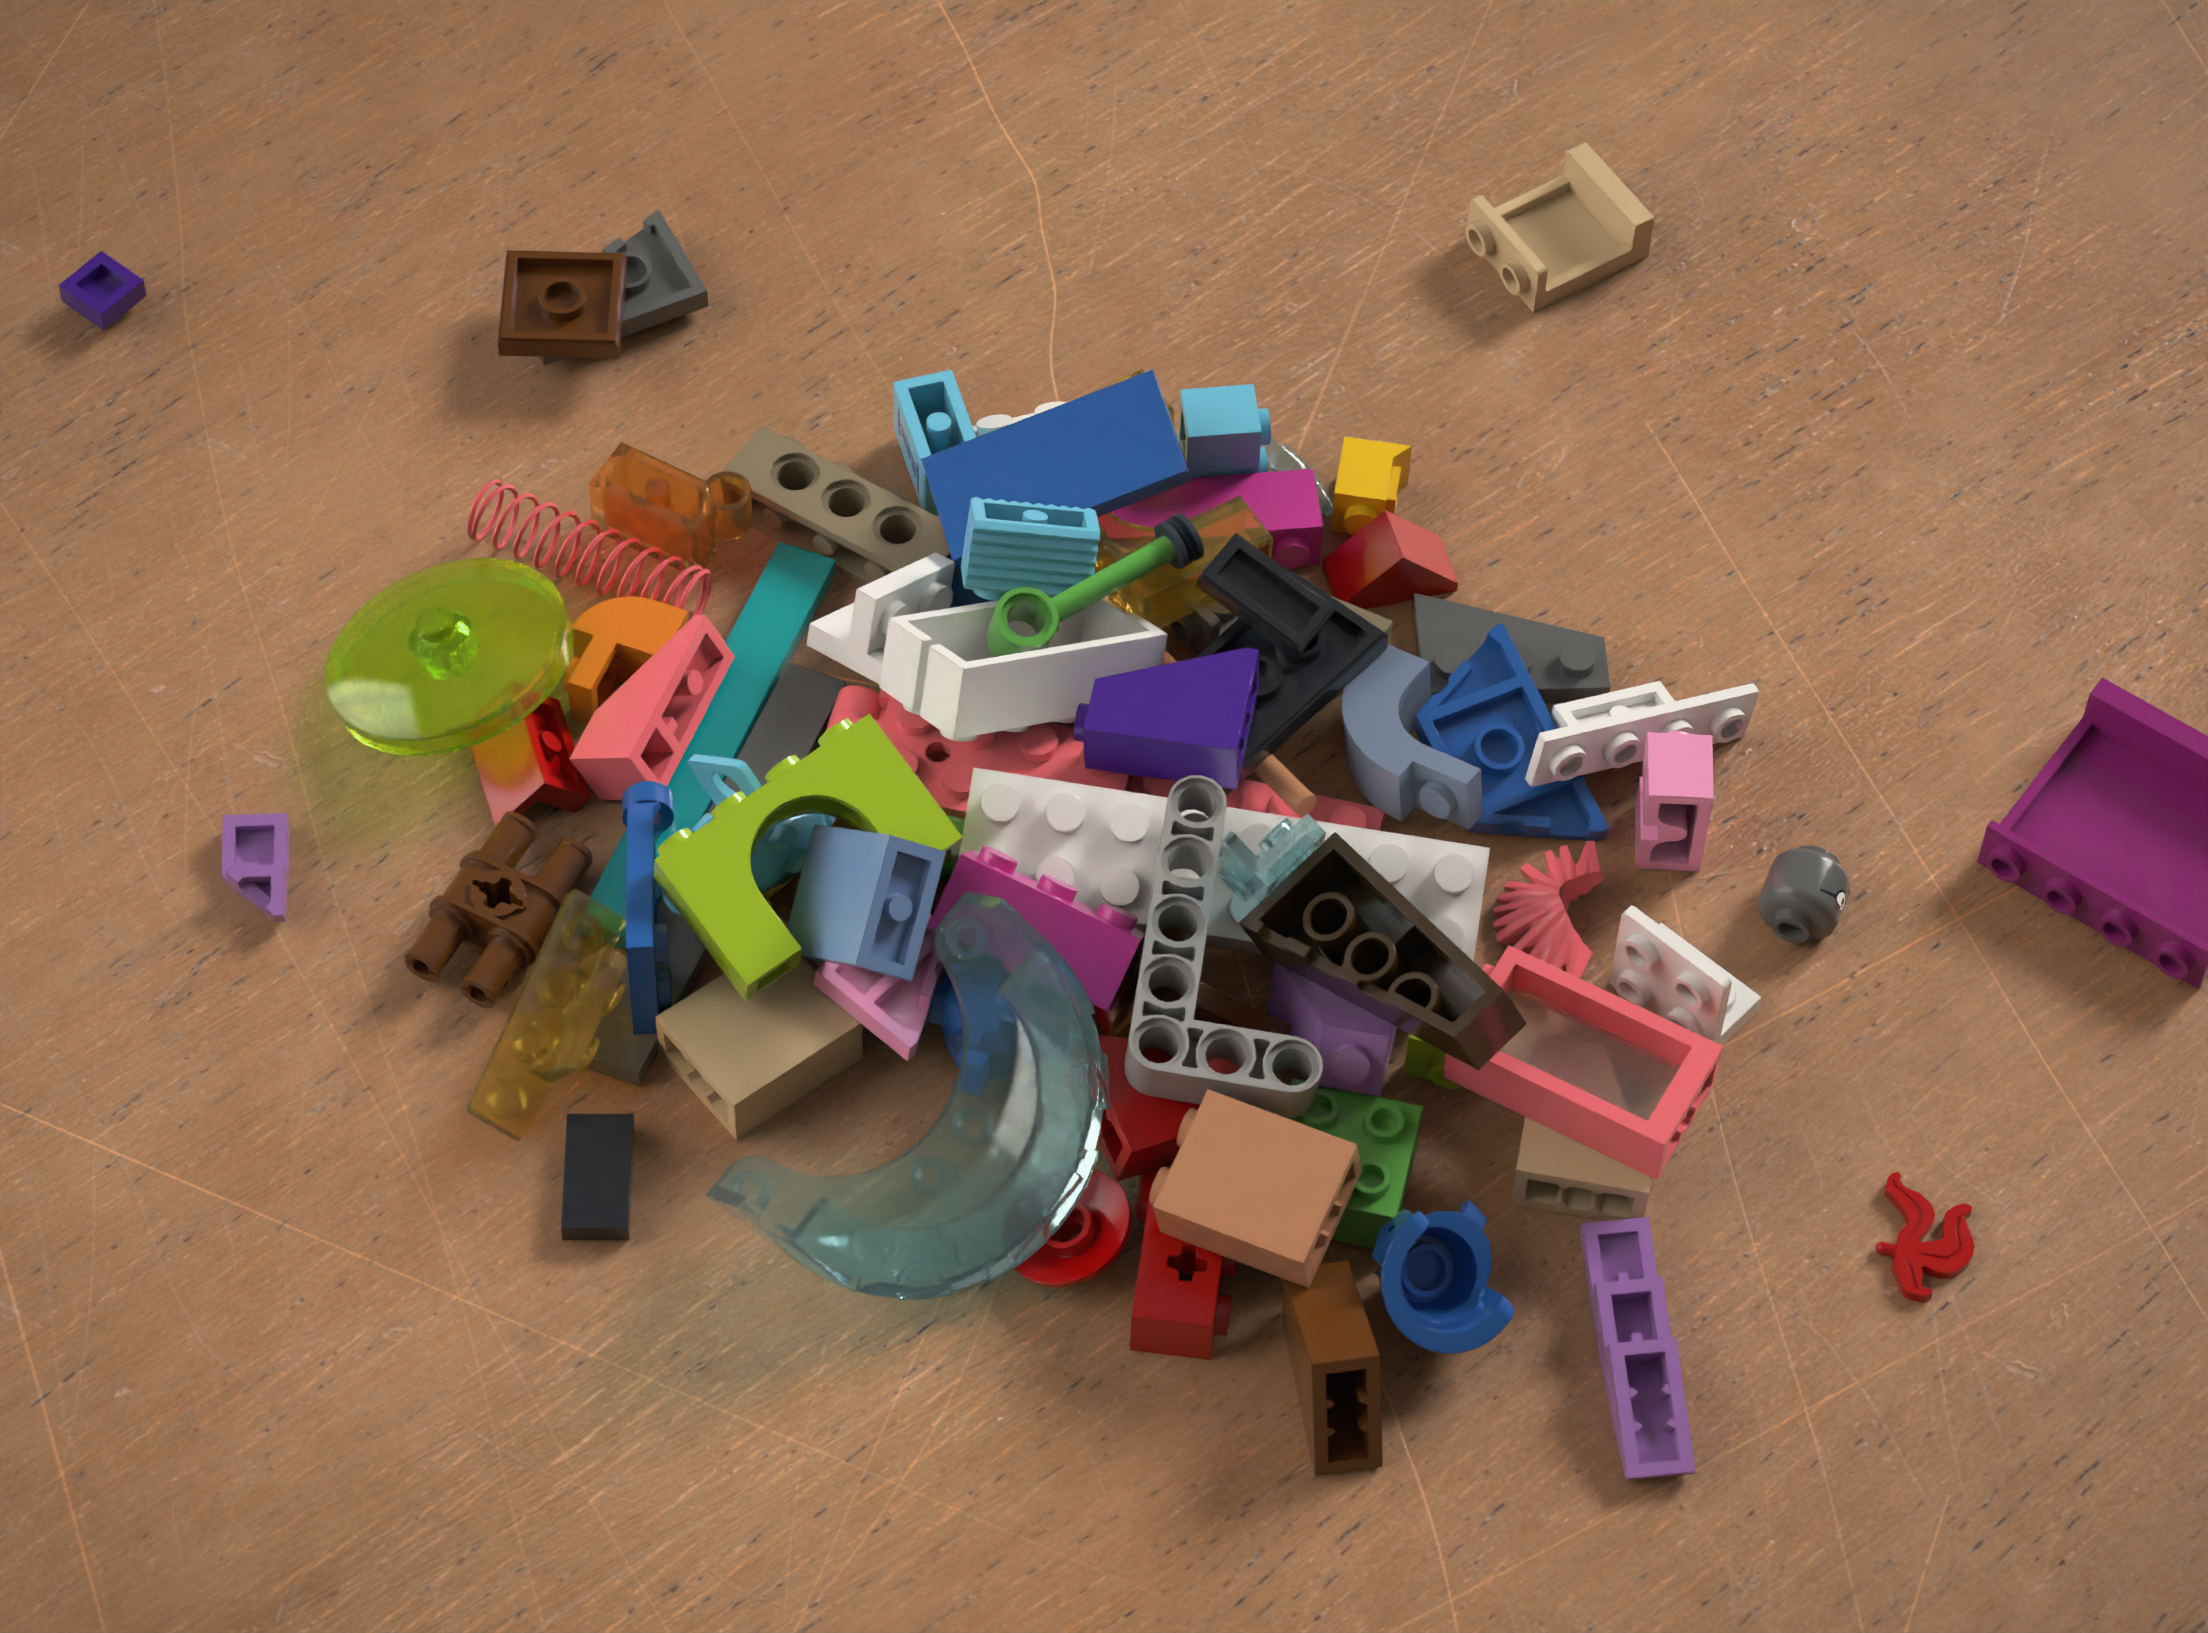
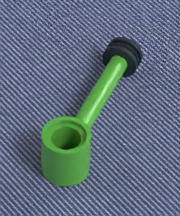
M1177 513L1165 522L1155 526V541L1052 598L1044 592L1031 587H1019L1008 591L998 601L987 630L986 645L992 657L1049 648L1055 632L1059 630V623L1167 562L1180 570L1193 563V561L1199 560L1204 556V546L1197 529L1185 515ZM1012 621L1026 622L1033 627L1037 635L1031 637L1019 636L1010 629L1008 623Z

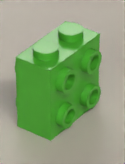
M1292 1079L1291 1085H1300L1305 1081ZM1318 1086L1313 1105L1304 1114L1295 1118H1287L1358 1145L1363 1171L1333 1234L1332 1240L1374 1249L1380 1228L1402 1211L1419 1141L1423 1106Z

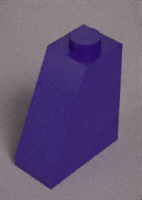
M1242 648L1096 678L1089 704L1079 703L1074 723V741L1084 742L1085 768L1179 781L1190 775H1202L1213 779L1221 787L1237 789L1259 691V649Z

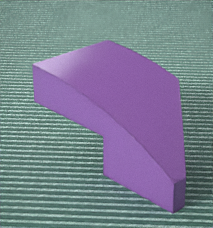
M287 813L223 815L222 877L224 882L273 921L286 922L290 821Z

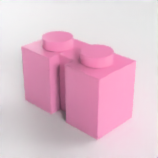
M1670 731L1667 733L1648 732L1643 757V777L1639 779L1635 802L1636 869L1700 871L1714 800L1712 735H1696L1683 731Z

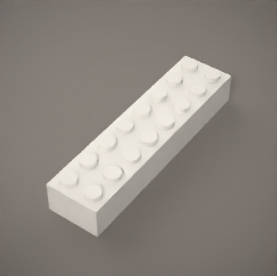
M973 767L959 857L968 850L979 854L982 846L994 848L1019 862L1015 869L1016 872L1039 882L1042 874L1058 878L1078 889L1075 900L1096 910H1099L1102 902L1117 906L1136 916L1138 920L1134 928L1146 932L1168 798ZM1227 807L1205 946L1263 955L1239 922L1327 838L1336 832L1474 961L1490 848ZM1186 810L1180 813L1185 819L1192 822H1203L1209 819L1203 812L1197 810ZM1178 868L1171 871L1174 877L1184 882L1195 881L1200 878L1194 871L1187 868ZM1188 933L1186 934L1185 940L1191 938Z

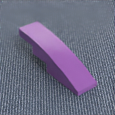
M1649 1217L1582 1223L1579 1233L1590 1305L1613 1427L1626 1481L1692 1475L1696 1470L1677 1337H1671L1663 1276H1657Z

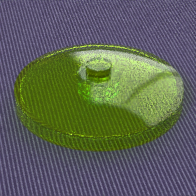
M473 558L435 565L393 583L366 602L350 618L338 634L327 659L325 669L327 694L344 728L355 739L373 749L404 756H429L461 750L484 742L508 730L533 712L549 696L562 678L572 654L574 633L571 618L554 584L543 574L524 564L496 558Z

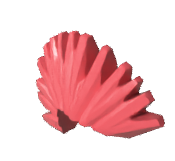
M1587 841L1577 864H1574L1568 846H1560L1559 858L1555 857L1552 850L1545 852L1547 875L1526 863L1520 867V871L1529 884L1515 881L1506 882L1503 888L1507 893L1498 894L1497 902L1502 906L1495 907L1493 911L1494 916L1500 917L1493 922L1494 930L1499 931L1495 934L1498 945L1515 944L1514 948L1578 978L1581 977L1593 952L1582 942L1581 937L1575 931L1567 911L1570 901H1577L1579 895L1586 896L1593 886H1597L1603 881L1595 841Z

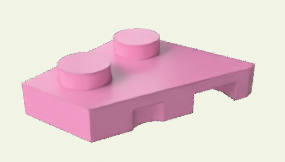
M931 914L928 918L912 981L894 978L867 969L824 962L815 971L813 985L906 1061H909L915 1055L951 938L928 926L932 918Z

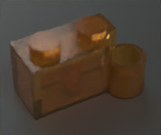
M623 442L618 445L588 483L591 519L597 521L601 533L609 529H616L621 535L622 542L630 538H637L642 544L643 551L651 547H657L661 550L664 560L672 556L680 557L685 569L694 565H699L705 569L717 553L716 538L736 540L745 536L753 525L751 485L747 478L741 474L732 471L719 472L705 481ZM611 534L606 535L607 537L612 538V539H614V540L617 541V539H616V537H615L614 535H611ZM627 544V546L638 551L635 544ZM651 552L647 554L648 556L656 560H659V557L656 553ZM672 561L667 564L671 567L680 570V566L677 562ZM691 571L688 575L694 576L698 571Z

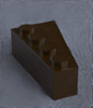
M1336 832L1327 838L1239 922L1266 958L1477 1070H1480L1527 1025L1506 992Z

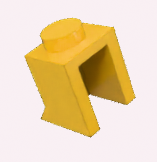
M1344 436L1334 492L1331 531L1354 535L1384 510L1395 514L1399 489L1406 486L1409 481L1412 446Z

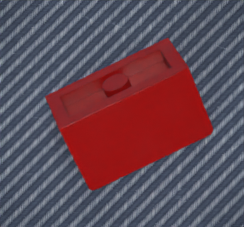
M512 684L467 725L466 735L494 824L498 825L507 811L522 815L537 801L575 813L591 799L585 779L569 759L575 747L558 699Z

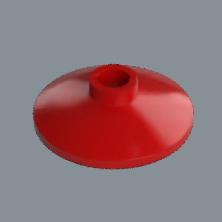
M1069 1166L1045 1173L1023 1188L1008 1208L1002 1227V1245L1005 1255L1019 1275L1040 1286L1068 1287L1088 1281L1109 1267L1122 1252L1132 1225V1211L1129 1199L1120 1184L1113 1177L1095 1168ZM1075 1233H1080L1074 1239L1067 1241L1071 1235Z

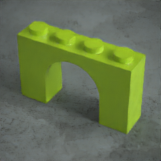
M870 713L854 724L849 718L838 722L819 738L818 743L820 747L801 760L796 755L785 758L765 775L764 779L767 781L765 785L747 797L743 791L732 794L711 812L712 821L694 833L689 828L676 832L657 849L660 856L654 859L653 878L745 1002L800 965L802 948L759 891L751 870L750 861L757 844L775 825L798 815L824 814L841 819L859 831L888 834L945 851L946 854L942 866L959 855L963 839L962 835Z

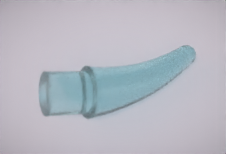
M1272 437L1270 445H1261V447L1266 449L1268 465L1271 466L1270 470L1274 472L1311 469L1289 445L1283 446ZM1314 473L1320 510L1326 515H1331L1333 503Z

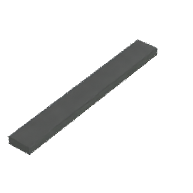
M788 662L737 759L744 761L749 766L761 786L767 783L764 779L765 775L785 758L796 755L801 760L819 748L818 740L826 731L838 692L846 687L845 680ZM726 777L724 783L735 792L741 791L733 780ZM714 802L712 803L708 811V813L710 814L716 807ZM662 896L657 906L658 924H667L669 963L659 964V968L671 969L673 1006L688 996L709 956V952L684 918L673 913L668 908ZM626 963L584 1041L578 1056L579 1064L582 1067L640 1086L658 1053L657 1034L633 1035L628 964ZM670 1007L659 1008V1014Z

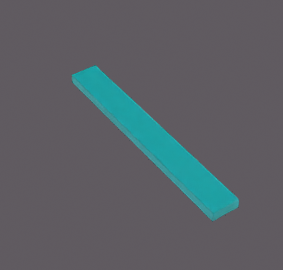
M778 542L725 642L735 658L667 785L674 797V821L656 840V858L660 856L657 852L658 847L666 839L684 828L691 830L702 816L708 813L713 803L689 767V759L694 754L737 759L836 575V559ZM718 773L719 777L724 782L727 776ZM627 828L577 921L579 935L626 950ZM657 883L658 906L662 898V889Z

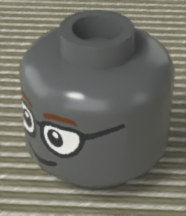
M1809 845L1787 850L1777 855L1770 866L1758 897L1759 913L1766 924L1772 928L1773 932L1785 941L1802 943L1805 941L1821 940L1830 936L1838 925L1850 894L1849 876L1837 857L1823 848Z

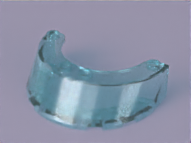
M965 892L945 915L936 929L934 940L936 954L944 965L953 984L962 1015L963 1052L953 1092L940 1117L931 1129L902 1155L877 1168L857 1174L843 1176L813 1175L784 1167L767 1157L747 1156L740 1158L732 1164L706 1193L708 1198L795 1262L829 1282L851 1291L873 1296L890 1297L899 1300H922L951 1296L954 1291L973 1286L986 1279H997L1020 1265L1048 1241L1072 1212L1088 1185L1100 1154L1095 1149L1100 1135L1103 1110L1109 1109L1110 1087L1107 1054H1103L1101 1051L1097 1029L1091 1015L1095 1013V1010L1080 980L1065 959L1030 923L1001 897Z

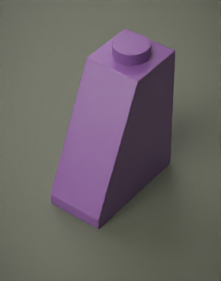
M1274 962L1267 1014L1290 1024L1289 1036L1305 1039L1318 1049L1323 1062L1319 1086L1380 1097L1397 1027Z

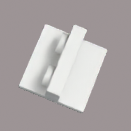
M935 552L858 588L854 603L809 624L806 645L880 685L889 618L949 608L953 599L951 585L955 567L954 562Z

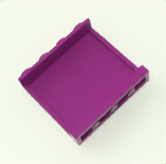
M2101 678L2089 694L2082 719L2000 824L1993 820L1989 822L1977 863L1988 868L2000 880L2014 883L2044 900L2054 911L2070 915L2098 931L2108 942L2125 947L2152 962L2169 977L2181 979L2200 989L2208 978V736L2110 681Z

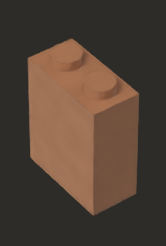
M1208 1089L1199 1109L1190 1108L1182 1120L1177 1135V1145L1180 1146V1149L1171 1168L1163 1166L1153 1182L1149 1203L1153 1205L1160 1232L1309 1288L1363 1171L1358 1145Z

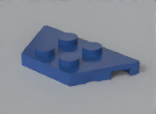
M1501 623L1494 626L1487 634L1484 643L1467 662L1464 660L1450 675L1443 689L1439 693L1433 694L1417 712L1412 724L1421 743L1481 769L1483 815L1469 830L1465 828L1466 832L1596 842L1605 839L1609 826L1582 775L1567 781H1555L1531 787L1525 780L1538 734L1558 728L1504 624Z

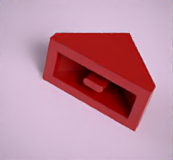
M1386 510L1322 560V569L1332 596L1364 610L1413 600V593L1434 596L1457 591L1458 582L1440 536Z

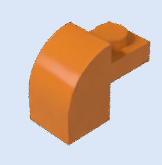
M628 596L605 600L581 614L571 626L574 657L567 667L563 682L564 691L569 693L571 719L588 725L595 710L614 693L620 680L626 682L689 621V612L656 600Z

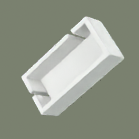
M1106 596L1060 622L1059 630L1055 632L1049 648L992 657L986 645V634L998 601L891 617L888 621L879 688L901 702L905 710L920 715V717L938 728L942 736L954 741H973L977 739L978 735L998 731L1023 732L1028 730L1031 725L1053 721L1073 723L1075 722L1079 703L1089 704L1096 678L1163 665L1167 633L1110 596ZM1012 621L1008 623L1010 629L1019 636L1031 637L1037 635L1033 627L1026 622Z

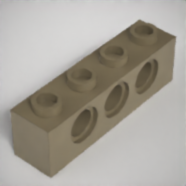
M763 426L759 428L720 473L723 513L778 542L836 559V572L862 586L935 552L952 560L939 516H935L908 502L900 493L894 490L883 489L856 475L848 466L842 463H833L807 450L796 439L788 436L782 437ZM955 565V567H954L953 576H954V575L956 574V572L958 571L956 565Z

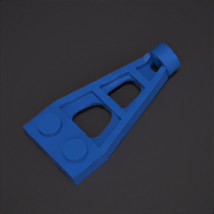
M642 781L628 787L622 796V819L627 827L626 952L633 1035L657 1034L656 1016L659 1015V1008L672 1007L671 969L659 968V964L669 963L667 924H658L657 882L653 878L654 859H656V840L674 821V797L672 791L667 786L654 781Z

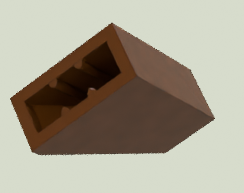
M1348 1260L1320 1264L1309 1288L1282 1278L1283 1326L1315 1476L1383 1467L1380 1354Z

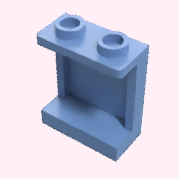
M814 824L787 929L802 948L801 957L820 963L829 962L867 969L894 978L912 981L946 852L888 834Z

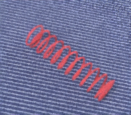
M495 478L486 483L473 501L467 520V533L473 541L481 540L494 525L502 507L504 489H507L513 493L514 500L507 506L496 524L492 537L494 550L502 549L510 539L518 518L519 502L525 498L531 499L535 509L527 516L516 535L513 544L515 559H520L527 554L537 533L540 511L548 507L552 508L555 512V519L545 529L537 544L533 559L535 568L543 567L552 556L559 537L561 520L569 516L575 520L576 528L566 538L558 553L554 567L556 577H562L569 571L578 552L581 530L585 526L590 525L596 529L597 537L587 547L579 562L575 575L577 586L585 585L591 578L601 553L602 539L606 535L611 534L616 537L618 546L606 559L600 571L596 584L598 596H602L610 590L619 572L623 548L631 543L637 546L639 555L625 572L618 588L617 598L623 597L627 581L637 566L634 580L625 597L634 594L641 577L644 557L652 552L658 555L659 565L649 576L640 597L646 598L654 579L658 575L656 586L650 598L652 600L657 599L664 578L665 566L673 561L679 564L680 575L677 576L668 589L662 603H669L672 594L679 585L672 606L684 609L689 593L701 577L700 596L693 616L702 615L707 605L712 589V576L709 569H703L699 565L685 569L680 557L672 556L664 560L661 550L657 547H651L643 551L642 544L637 538H630L622 542L621 535L616 529H609L601 533L597 521L588 520L580 523L576 512L569 510L560 514L556 504L549 501L539 505L537 498L532 493L527 492L518 496L517 490L512 484L503 485L500 479ZM493 484L498 485V488L493 490L481 504L474 519L478 504L485 492ZM499 493L492 517L481 533L476 535L477 527L486 507ZM513 509L508 530L502 541L497 545L501 527ZM534 518L529 538L522 551L518 554L522 536ZM555 527L548 551L539 563L542 547L548 535ZM575 537L570 557L564 568L560 571L563 556ZM596 546L589 570L581 580L584 565ZM616 557L614 569L611 573V576L605 587L602 589V583L606 575V572L610 564L612 563L613 559ZM691 571H698L684 590L686 575Z

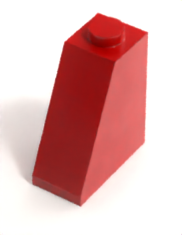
M1089 1034L1077 1038L1064 1071L1116 1181L1119 1182L1159 1167L1172 1165L1180 1149V1146L1177 1145V1135L1182 1120L1190 1108L1198 1110L1200 1104L1153 1097L1138 1092L1129 1084L1125 1076L1124 1062L1128 1038ZM1148 1048L1141 1052L1144 1058L1153 1063H1165L1172 1060L1171 1055L1160 1048ZM1214 1059L1208 1062L1209 1067L1220 1074H1232L1238 1071L1237 1066L1226 1059Z

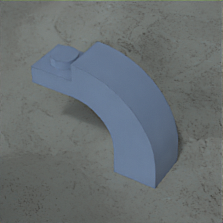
M1388 645V648L1354 678L1343 691L1344 745L1350 775L1357 788L1374 806L1401 822L1416 806L1436 818L1446 819L1469 830L1483 815L1481 769L1417 741L1409 734L1413 729L1412 724L1415 715L1432 697L1430 662Z

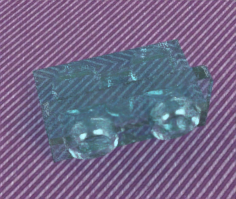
M1308 813L1295 825L1286 818L1259 843L1258 846L1262 850L1256 856L1233 831H1230L1221 840L1219 861L1223 870L1219 873V876L1242 901L1247 902L1253 896L1260 903L1324 842L1326 832Z

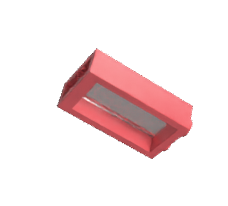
M1508 945L1495 967L1485 964L1482 970L1506 992L1527 1025L1480 1070L1446 1053L1443 1078L1658 1180L1716 1083L1723 1046Z

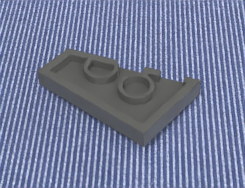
M659 210L643 220L644 229L624 242L618 238L602 249L603 253L627 254L622 338L708 307L707 289ZM539 357L543 366L567 358Z
M1413 593L1412 615L1417 657L1430 662L1432 696L1443 689L1450 675L1464 660L1467 662L1484 643L1491 629L1501 623L1504 624L1545 704L1566 703L1610 692L1611 687L1604 637Z

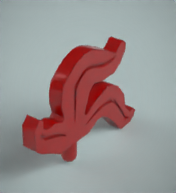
M1895 1172L1891 1173L1887 1178L1884 1195L1903 1215L1906 1226L1899 1232L1897 1244L1881 1241L1876 1244L1875 1249L1880 1255L1894 1258L1891 1271L1904 1298L1924 1303L1930 1300L1933 1294L1931 1289L1922 1286L1924 1273L1939 1279H1952L1963 1272L1970 1264L1975 1246L1966 1219L1970 1217L1972 1207L1965 1203L1953 1206L1945 1213L1941 1239L1921 1242L1933 1226L1935 1211L1931 1203L1921 1193L1906 1188L1900 1181L1901 1174Z

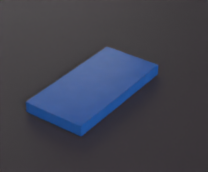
M1153 369L921 459L950 554L958 570H961L971 498L978 497L983 500L991 498L995 501L1003 499L1007 502L1015 500L1019 503L1027 501L1033 505L1041 503L1045 506L1053 504L1057 507L1065 505L1069 508L1076 506L1081 509L1091 508L1096 511L1097 517L1192 481L1159 381Z

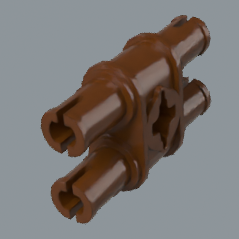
M507 811L482 848L463 856L459 865L461 869L445 892L431 901L429 907L431 920L405 954L404 958L406 959L405 964L407 968L419 978L435 982L462 942H471L485 948L468 974L461 981V990L465 997L476 1005L492 1008L517 970L536 962L539 956L538 949L554 925L565 920L569 912L568 897L592 864L593 860H591L592 853L575 839L563 837L536 876H528L514 868L535 841L537 830L534 824L523 815Z

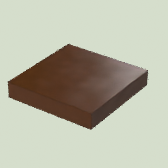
M507 250L498 333L499 356L620 359L627 279V254Z

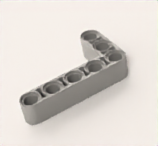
M1190 775L1180 779L1172 786L1167 799L1124 1062L1125 1076L1134 1089L1148 1096L1201 1104L1209 1089L1284 1118H1295L1304 1114L1313 1105L1323 1071L1322 1057L1314 1045L1305 1039L1295 1036L1194 1020L1227 801L1222 787L1213 779L1202 775ZM1186 810H1197L1203 812L1209 819L1203 822H1192L1185 819L1180 813ZM1178 868H1187L1194 871L1200 878L1195 881L1184 882L1174 877L1171 871ZM1177 927L1186 931L1191 938L1175 942L1167 939L1161 931L1166 928ZM1159 987H1168L1179 993L1181 999L1174 1002H1164L1153 996L1151 991ZM1148 1048H1160L1170 1054L1172 1060L1165 1063H1153L1144 1058L1141 1052ZM1214 1059H1226L1235 1064L1238 1071L1232 1074H1220L1212 1070L1208 1062ZM1280 1070H1292L1299 1073L1305 1082L1300 1085L1289 1086L1280 1082L1274 1073Z

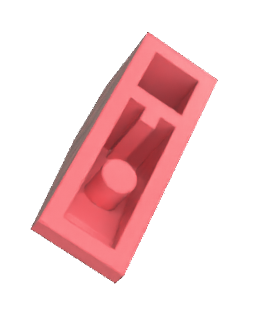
M705 614L693 616L592 715L569 759L600 800H622L625 790L638 782L654 781L665 786L670 782L735 658Z

